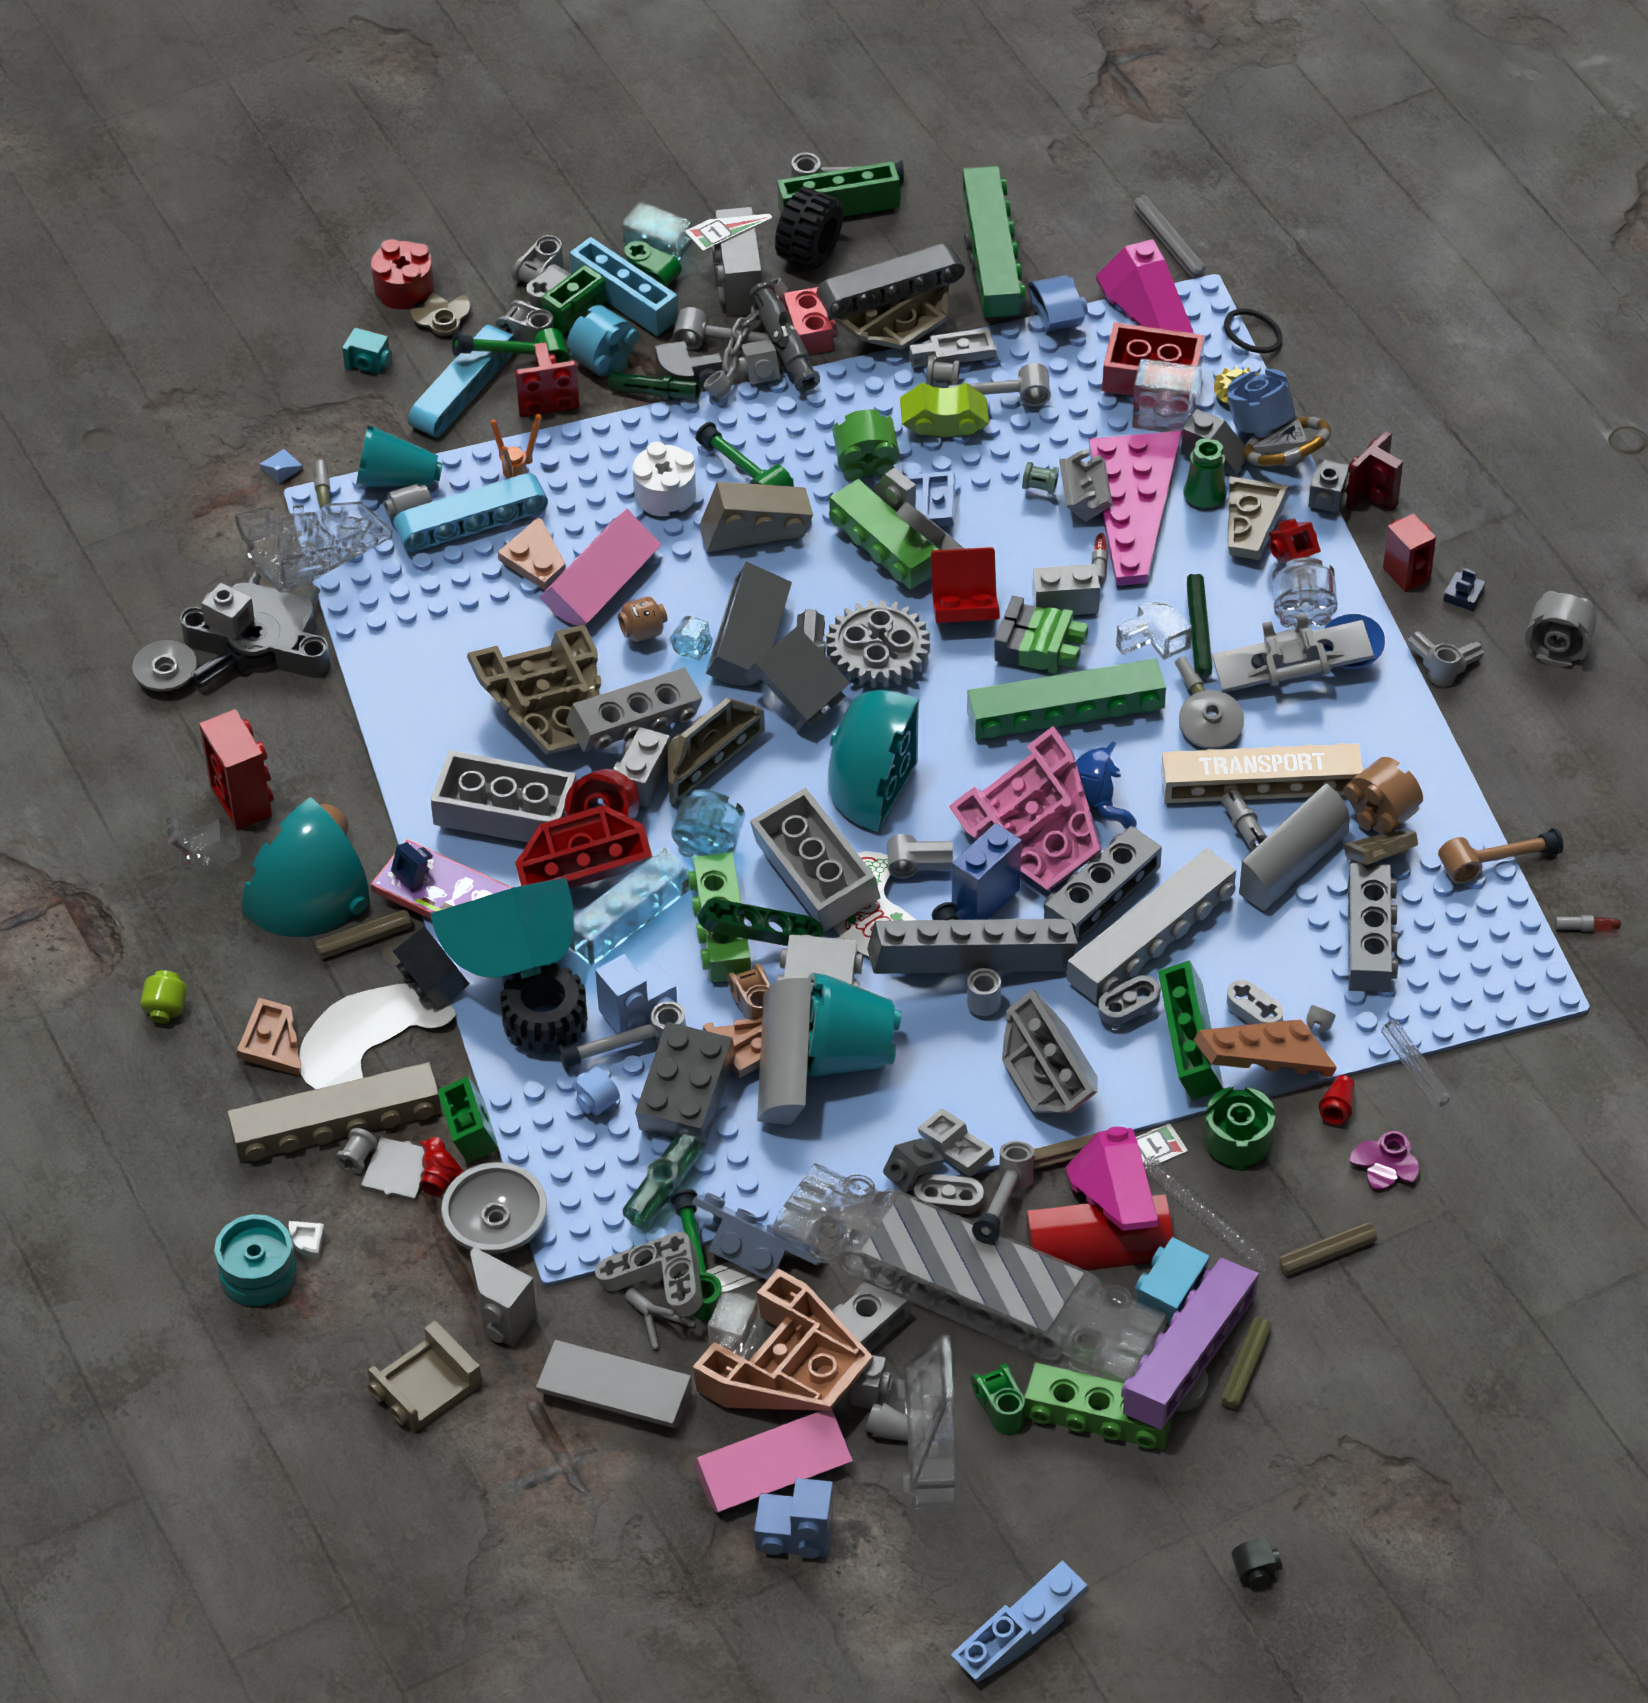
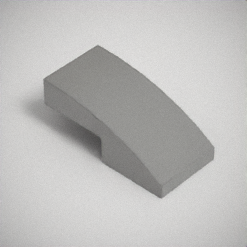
M942 1108L918 1127V1133L925 1141L931 1143L942 1157L969 1177L994 1158L991 1146L968 1133L967 1125L964 1121Z

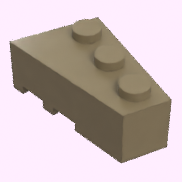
M717 481L699 526L706 552L804 537L813 517V512L805 487Z

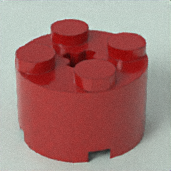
M394 239L386 240L381 244V248L376 251L371 260L374 293L381 299V303L393 309L404 310L414 308V303L421 300L423 303L426 302L434 291L432 262L428 247L421 243L396 241Z
M611 769L597 770L581 777L569 788L566 794L565 813L567 816L602 806V804L598 803V800L601 798L607 807L632 820H635L639 810V796L636 784L624 774Z

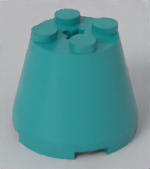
M810 973L809 978L811 979L812 986L807 1076L815 1077L884 1068L886 1064H893L896 1056V1044H892L894 1030H899L901 1023V1010H895L893 1001L827 974Z

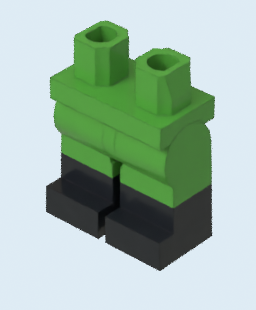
M1012 595L1005 611L1004 619H1002L994 639L995 661L1035 669L1048 668V672L1055 674L1058 673L1060 665L1076 668L1080 658V647L1069 645V642L1085 645L1089 634V625L1074 621L1073 611L1064 609L1062 612L1056 608L1049 607L1043 609L1024 604V598Z

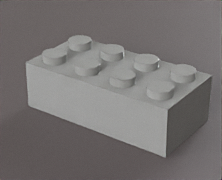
M449 750L430 800L433 825L529 842L541 823L567 816L565 813V798L569 788L577 781L576 773Z
M806 787L750 820L757 845L812 917L822 925L824 932L881 898L875 875Z

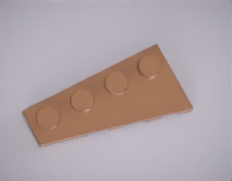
M1302 1019L1199 1030L1194 1038L1195 1043L1211 1065L1250 1068L1252 1064H1257L1267 1071L1276 1072L1280 1067L1292 1068L1295 1074L1307 1075L1309 1070L1319 1071L1323 1077H1332L1337 1069L1334 1062Z

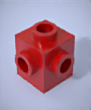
M1296 518L1288 519L1278 523L1279 529L1269 533L1271 539L1269 544L1270 550L1278 560V563H1291V566L1301 565L1309 561V556L1321 552L1312 522H1297Z

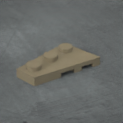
M1229 476V555L1260 560L1270 538L1269 533L1273 531L1290 495L1289 487L1287 485Z

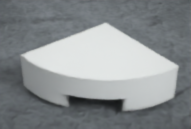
M289 1221V1233L294 1247L306 1257L319 1260L325 1232L324 1224Z

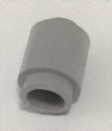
M415 484L389 492L387 494L388 500H384V507L389 519H395L400 512L430 503L432 499L426 485L418 486Z

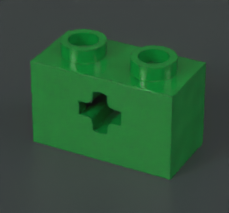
M469 1076L437 1090L452 1141L467 1163L499 1150L484 1099Z

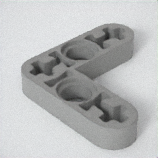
M907 501L897 511L896 514L940 550L964 549L942 528Z
M684 1232L672 1233L603 1259L595 1269L597 1279L607 1291H616L663 1274L666 1300L671 1309L675 1311V1315L679 1317L694 1314L702 1305L703 1299L696 1249L689 1236ZM653 1257L649 1263L638 1266L642 1260ZM688 1270L684 1276L674 1279L675 1275L680 1271ZM681 1292H687V1294L685 1295V1299H683V1294Z

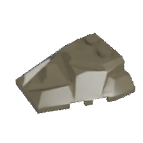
M585 624L556 631L550 646L506 657L502 656L498 645L468 652L467 659L479 684L546 755L580 747L568 727L566 719L573 703L600 695L599 689L601 686V678L597 675L596 667L598 651Z

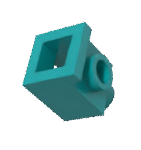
M359 328L353 329L342 347L345 370L351 371L352 367H356L364 371L381 374L384 368L389 367L392 360V350H389L388 336Z

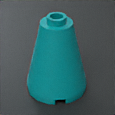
M368 425L356 486L361 488L408 487L415 484L418 486H432L433 480L440 481L443 463L437 462L438 455L379 428Z

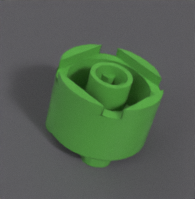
M858 410L846 415V421L838 425V422L834 425L832 434L839 468L845 473L846 478L857 480L861 477L873 476V473L884 476L891 469L895 468L894 465L898 461L900 453L894 422L888 414L886 418L881 416L878 410Z

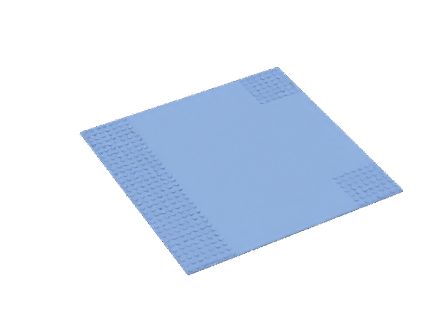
M1217 274L1174 283L1194 334L1205 335L1203 363L1193 404L1102 391L1103 364L1113 323L1142 326L1136 320L1131 321L1125 316L1126 311L1118 304L1113 306L1107 299L1087 303L1088 314L1085 315L1081 326L1046 333L1040 316L1034 315L978 328L990 329L996 347V358L960 363L958 384L1018 380V371L1021 367L1029 363H1040L1048 369L1051 398L1044 405L1033 407L1025 405L1021 401L1019 392L984 395L987 398L989 425L977 430L972 435L953 437L919 435L902 425L900 397L922 382L926 383L927 366L912 367L909 359L910 345L923 344L925 341L910 344L902 350L891 348L813 366V370L817 371L820 375V382L816 387L805 392L796 390L795 379L791 372L780 374V379L752 385H750L749 381L731 385V390L719 399L705 391L701 392L697 401L675 398L540 429L532 454L533 462L526 465V474L530 473L537 476L548 498L547 507L536 515L412 552L404 548L393 525L394 518L389 519L384 507V500H388L387 494L389 492L405 487H357L358 472L329 478L330 504L320 509L314 482L289 487L284 490V498L312 584L320 589L318 602L398 845L408 839L512 888L519 887L521 883L515 862L524 851L528 842L433 825L430 800L449 750L576 773L577 780L597 770H613L615 764L621 762L624 757L627 743L624 739L614 742L602 750L593 749L583 752L581 747L546 755L479 684L467 659L468 652L497 645L503 657L551 645L556 631L578 626L558 617L539 598L545 591L544 589L498 560V551L538 517L544 522L566 563V568L626 508L662 544L585 625L598 651L596 667L597 675L601 678L600 695L685 667L703 699L694 718L683 723L678 721L669 724L662 730L657 731L670 735V742L676 735H681L691 727L698 717L707 714L726 697L758 706L764 710L765 731L675 805L669 802L667 768L648 807L639 806L638 814L634 820L644 825L653 858L625 873L569 889L574 911L573 937L567 953L555 963L559 964L560 969L567 967L572 970V975L577 974L580 977L581 984H584L586 991L588 1017L586 1030L581 1032V1039L578 1042L571 1041V1045L576 1044V1046H580L618 1034L598 1010L595 969L625 954L635 968L642 966L652 959L659 964L676 985L677 1003L685 1011L686 1026L703 1030V1025L713 1022L714 1027L734 1025V1020L745 1019L738 1003L734 1001L728 982L711 983L709 969L703 970L700 950L706 948L705 943H698L696 923L699 922L697 917H694L692 897H697L696 890L690 891L688 882V871H693V857L733 852L742 904L812 917L757 845L750 824V820L806 787L857 853L871 851L888 855V840L897 834H908L913 836L916 841H952L953 861H955L977 839L965 831L949 806L974 786L981 791L985 790L1029 756L1031 752L1027 746L1050 729L1045 728L1026 733L975 740L967 714V690L1156 658L1166 685L1164 709L1056 727L1059 734L1074 753L1075 760L1091 749L1107 748L1112 741L1117 743L1110 758L1113 760L1114 765L1120 769L1116 773L1121 774V776H1111L1114 786L1111 802L1114 807L1129 811L1137 821L1135 828L1162 846L1161 867L1078 942L1074 955L1204 849L1208 848L1236 869V889L1233 895L1227 901H1221L1212 908V911L1204 920H1198L1189 927V930L1182 938L1175 939L1167 945L1159 957L1152 958L1145 963L1136 976H1150L1160 984L1159 970L1190 960L1203 983L1212 1029L1250 1025L1232 1012L1226 1003L1228 987L1237 980H1247L1277 1000L1284 1009L1283 1021L1302 1019L1307 1025L1306 1017L1311 1005L1326 1009L1336 1015L1331 1028L1324 1033H1318L1320 1025L1315 1023L1310 1032L1334 1062L1337 1069L1332 1077H1323L1319 1071L1309 1070L1307 1075L1295 1074L1292 1068L1280 1067L1276 1072L1267 1071L1257 1064H1252L1250 1068L1219 1065L1224 1089L1234 1087L1233 1090H1245V1087H1250L1261 1091L1269 1098L1334 1081L1339 1075L1353 1076L1585 1015L1589 1011V1003L1515 857L1481 863L1482 871L1472 881L1464 884H1455L1439 859L1438 851L1440 847L1456 837L1466 838L1471 847L1476 850L1506 845L1508 843L1340 512L1336 513L1308 507L1310 484L1316 469L1312 456L1308 455L1301 463L1289 467L1282 465L1261 467L1250 464L1247 461L1237 476L1224 472L1227 496L1221 504L1215 507H1197L1189 503L1184 497L1183 489L1188 477L1190 458L1181 454L1182 429L1196 409L1225 420L1244 445L1255 435L1254 433L1236 429L1230 405L1221 401L1214 392L1216 375L1222 374L1224 368L1233 370L1235 366L1239 370L1249 367L1251 372L1255 371L1259 375H1264V369H1267L1259 353L1250 352L1239 347L1225 333L1224 320L1229 312L1237 308L1221 277ZM1241 316L1232 317L1229 320L1232 332L1243 342L1255 346ZM858 410H878L881 416L886 418L888 414L894 422L900 453L899 459L894 465L896 470L903 475L954 471L956 477L954 525L941 526L940 528L963 548L993 547L995 549L996 594L1000 619L936 623L933 613L932 577L910 590L905 584L895 580L891 572L881 563H876L870 553L861 545H856L850 538V535L841 527H836L829 518V497L855 481L846 478L845 473L838 465L832 434L833 427L837 422L840 425L846 421V415ZM713 422L716 425V430L722 434V438L762 470H768L772 466L779 464L790 474L794 487L806 488L813 517L804 537L706 552L699 524L717 481L750 484L753 478L717 449L709 448L705 444L701 445L696 441V433L704 423ZM1181 431V441L1177 450L1176 462L1160 523L1158 539L1155 544L1148 582L1116 586L1102 512L1085 522L1067 508L1059 461L1063 458H1069L1080 450H1089V439ZM531 432L502 438L504 446L507 448L518 447L523 452H526ZM493 440L436 453L438 455L437 462L443 463L440 481L433 480V485L426 487L429 490L432 502L508 479L502 472V462L499 459L496 441ZM658 441L665 445L682 448L692 453L694 457L696 498L693 504L681 513H679V510L669 512L670 516H655L642 510L635 498L633 463L636 457L646 450L652 442ZM1090 451L1089 456L1087 458L1082 459V462H1088L1091 460ZM1028 461L1033 462L1034 466L1051 470L1053 467L1059 468V478L1054 495L1048 494L1046 490L1029 487L1028 490L1022 489L1023 475ZM873 473V476L861 477L859 480L872 490L883 476ZM1229 476L1287 485L1290 495L1273 531L1279 529L1278 523L1292 518H1296L1297 522H1312L1321 552L1309 556V561L1301 565L1291 566V563H1278V560L1271 553L1269 545L1271 539L1269 538L1260 560L1229 555ZM1102 549L1107 552L1105 581L1100 584L1099 613L1073 615L1074 621L1089 625V634L1085 645L1069 642V645L1080 647V658L1076 668L1060 665L1058 673L1055 674L1048 672V668L1035 669L995 661L994 639L1001 621L1004 619L1011 596L1024 598V604L1034 606L1032 598L1033 568L1092 564V552L1094 550ZM746 561L792 582L773 646L797 626L798 614L803 613L805 609H813L825 616V636L823 641H825V656L830 660V657L827 656L826 635L829 634V625L835 624L836 615L844 617L845 608L854 612L856 611V603L862 605L863 608L868 607V600H871L874 606H879L883 599L887 607H890L894 602H898V610L908 606L909 615L918 613L919 622L925 621L926 630L930 631L928 662L922 663L921 672L913 670V679L910 680L902 676L900 685L894 680H889L888 688L883 685V682H878L877 686L872 688L871 681H866L862 686H859V678L856 677L849 681L850 684L842 691L846 697L833 709L827 705L821 710L824 716L810 728L805 724L798 731L794 727L798 719L762 680L752 685L740 686L723 682L706 674L734 579ZM1199 573L1204 577L1211 657L1215 653L1263 643L1262 623L1272 621L1275 633L1295 629L1297 623L1296 615L1304 613L1307 614L1309 628L1311 627L1312 631L1324 629L1330 621L1341 615L1361 614L1375 620L1384 632L1385 647L1382 654L1375 662L1366 667L1358 669L1334 667L1330 668V673L1325 675L1319 672L1280 681L1279 685L1276 686L1264 683L1225 692L1233 697L1241 706L1244 714V725L1241 734L1234 742L1215 750L1359 743L1363 770L1380 757H1390L1400 762L1397 767L1401 771L1406 773L1409 770L1414 775L1423 793V802L1419 805L1421 809L1396 830L1406 828L1416 832L1418 846L1408 849L1409 852L1406 854L1389 856L1371 863L1391 865V878L1397 879L1396 899L1391 898V905H1397V924L1391 925V931L1398 932L1397 952H1392V958L1398 959L1397 979H1391L1389 992L1348 990V878L1350 863L1358 862L1345 856L1343 843L1383 833L1373 829L1366 831L1361 828L1356 820L1357 813L1345 795L1340 797L1345 802L1350 815L1348 834L1266 911H1263L1239 894L1242 860L1253 850L1249 848L1241 832L1236 831L1232 826V818L1226 808L1223 807L1221 801L1164 803L1161 779L1162 752L1209 749L1190 742L1182 733L1179 725L1180 709L1183 703L1193 695L1187 688L1183 676L1175 665V661L1179 657L1185 656L1194 670L1186 585L1189 574L1196 575ZM652 597L657 604L662 603L667 613L668 621L663 623L662 634L641 642H634L630 637H624L618 622V613H621L623 605L626 602L639 598ZM1212 658V674L1209 677L1202 676L1200 678L1204 683L1205 690L1222 692ZM886 690L919 699L918 763L879 832L854 823L838 810L828 790V767L832 746H830L832 733L836 727L839 728L841 720L852 700L865 692ZM1207 712L1209 716L1218 715L1215 712ZM1310 797L1244 800L1248 808L1254 810L1258 816L1257 822L1268 837ZM602 798L598 800V803L606 806ZM1088 805L1103 852L1117 834H1123L1127 829L1119 822L1104 820L1099 815L1098 810L1095 809V806ZM1088 862L1074 873L1082 871L1088 865ZM917 870V873L909 878H896L890 875L884 887V894L891 903L902 908L916 920H933L931 914L935 907L945 902H952V870ZM1020 872V890L988 920L1044 919L1043 906L1046 899L1053 892L1057 893L1061 890L1071 875L1048 891L1023 872ZM421 915L424 926L441 946L432 920ZM744 917L745 925L752 926L751 922ZM769 922L774 930L783 932L779 925ZM832 927L826 932L823 931L821 937L837 938L840 936ZM748 939L751 970L754 968V965L760 963L766 973L770 985L777 981L778 975H784L785 968H780L781 949L788 948V946ZM863 954L862 974H855V981H860V988L891 999L895 1005V1010H901L900 1027L898 1031L894 1030L892 1044H896L894 1063L886 1064L884 1068L815 1077L807 1076L806 1106L791 1126L757 1121L760 1067L741 1078H738L731 1069L706 1144L703 1146L639 1130L635 1111L658 1048L653 1037L581 1059L580 1064L571 1066L569 1071H565L559 1052L551 1054L550 1051H544V1055H536V1051L531 1050L528 1053L522 1050V1045L516 1047L512 1044L511 1038H507L502 1021L500 995L501 990H504L505 981L507 979L512 980V975L497 978L482 977L464 970L453 961L470 985L449 1000L456 1013L455 1021L478 1091L482 1095L499 1146L498 1152L502 1163L520 1166L532 1173L539 1180L545 1191L547 1200L546 1218L539 1232L528 1244L541 1283L547 1287L595 1275L597 1265L609 1256L672 1233L684 1232L681 1216L676 1214L675 1206L670 1203V1196L678 1190L693 1189L697 1192L698 1196H706L707 1192L717 1195L726 1201L724 1206L734 1211H737L738 1208L747 1210L757 1216L756 1222L766 1227L770 1223L782 1226L914 1191L913 1185L910 1191L903 1192L883 1174V1169L895 1145L919 1138L924 1139L918 1133V1127L941 1108L964 1121L967 1125L968 1133L993 1148L994 1158L974 1174L976 1175L999 1169V1150L1007 1142L1022 1141L1036 1149L1105 1131L1115 1126L1132 1128L1134 1133L1204 1115L1207 1111L1208 1102L1216 1094L1213 1093L1191 1100L1180 1082L1162 991L1160 1001L1155 1008L1122 1025H1109L1099 1017V1002L1097 1004L1071 985L1067 981V971L997 972L1001 978V1006L992 1015L980 1016L971 1012L967 1006V972L874 974L869 956ZM1128 977V978H1127L1125 981H1123L1121 984H1123L1124 982H1126V981H1128V980H1130V979H1132V978H1134V977ZM1032 989L1041 996L1065 1023L1098 1076L1097 1093L1072 1113L1033 1112L1002 1061L1004 1034L1007 1025L1005 1020L1006 1010ZM541 1005L531 1010L537 1012H547L557 1007L552 1005ZM596 1065L611 1078L620 1093V1099L599 1115H594L591 1112L589 1114L585 1113L576 1101L577 1091L572 1088L573 1081L578 1075L583 1072H589ZM946 1159L940 1170L927 1173L968 1177ZM696 1206L697 1211L694 1215L702 1247L712 1243L722 1218ZM648 1257L641 1262L652 1260L653 1257Z

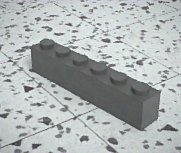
M1071 919L875 921L867 950L874 974L973 972L980 968H988L995 972L1067 971L1068 960L1074 956L1078 943Z

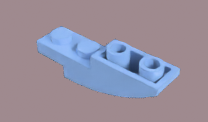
M1062 1560L1011 1608L1007 1605L1002 1607L951 1654L952 1658L976 1682L994 1674L1019 1658L1064 1621L1062 1615L1089 1591L1088 1585Z

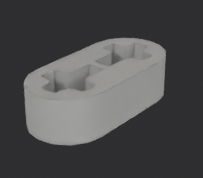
M1237 980L1229 985L1226 1000L1227 1006L1251 1025L1283 1021L1284 1009L1282 1005L1255 984L1247 980Z

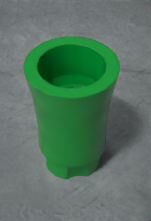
M1203 438L1195 442V449L1190 456L1188 477L1183 489L1184 497L1194 506L1201 508L1215 507L1221 504L1227 496L1224 473V448L1218 440Z

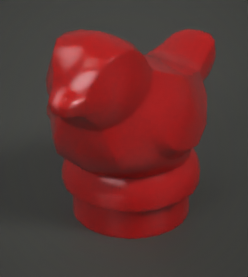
M432 1137L420 1142L424 1150L422 1157L424 1170L420 1174L419 1186L423 1191L432 1196L442 1197L452 1181L465 1171L462 1170L452 1155L446 1151L443 1141L438 1137Z

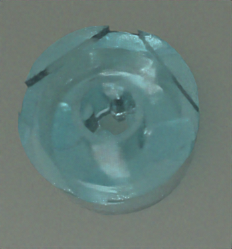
M694 790L689 797L685 794L682 797L671 831L673 841L679 846L678 852L687 858L730 852L734 854L746 817L743 807L737 803L735 808L728 803V796L711 790Z

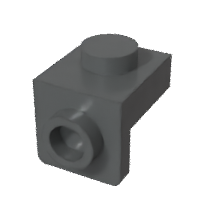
M922 1138L894 1146L883 1169V1174L903 1192H907L912 1189L918 1176L940 1170L945 1158L928 1141Z

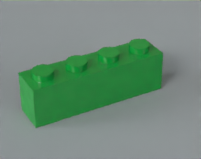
M893 161L777 180L780 214H782L783 209L793 194L802 187H808L839 199L843 205V217L900 207V179Z
M1190 960L1159 970L1158 975L1178 1078L1191 1100L1219 1092L1224 1089L1219 1065H1211L1194 1041L1199 1030L1212 1029L1203 983Z

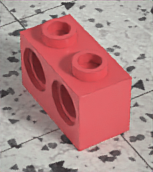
M818 287L784 293V306L809 355L833 351V338L837 337L836 322L834 319H829L828 313L817 297L816 291Z

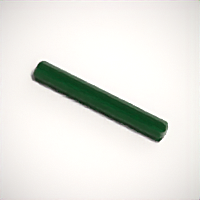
M1199 573L1196 575L1189 574L1186 585L1194 670L1199 677H1209L1212 674L1213 667L1204 577Z

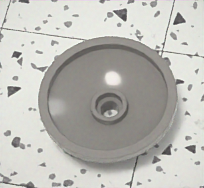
M502 1162L477 1165L461 1173L447 1188L442 1200V1219L449 1235L464 1248L472 1250L473 1247H476L487 1254L509 1252L528 1243L544 1224L547 1214L545 1191L539 1180L520 1166Z

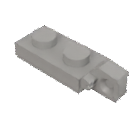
M988 328L930 336V340L923 342V344L910 345L909 359L912 367L927 366L929 358L934 359L935 362L952 364L955 361L962 363L996 358V347Z

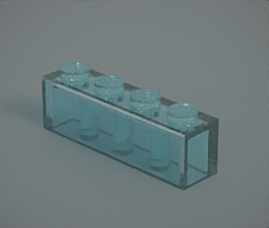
M664 847L653 858L646 861L574 916V931L569 948L591 966L689 891L688 866Z

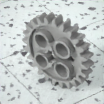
M883 599L879 606H874L873 602L868 600V607L863 608L862 605L856 603V611L853 612L845 608L844 617L835 616V624L829 625V634L826 635L827 656L830 657V661L837 666V669L842 674L847 672L848 681L857 677L859 678V686H862L866 681H871L872 688H875L878 682H883V685L888 688L889 680H894L900 685L902 676L911 680L913 679V670L917 672L922 671V663L928 662V653H930V631L926 630L925 621L919 622L918 613L909 615L908 606L898 610V602H894L890 607H887Z

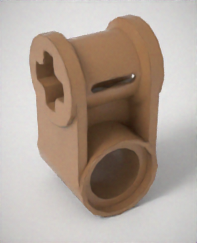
M760 963L756 964L752 970L736 975L733 972L727 974L729 990L734 1001L738 1003L745 1019L757 1020L763 1015V995L770 986Z

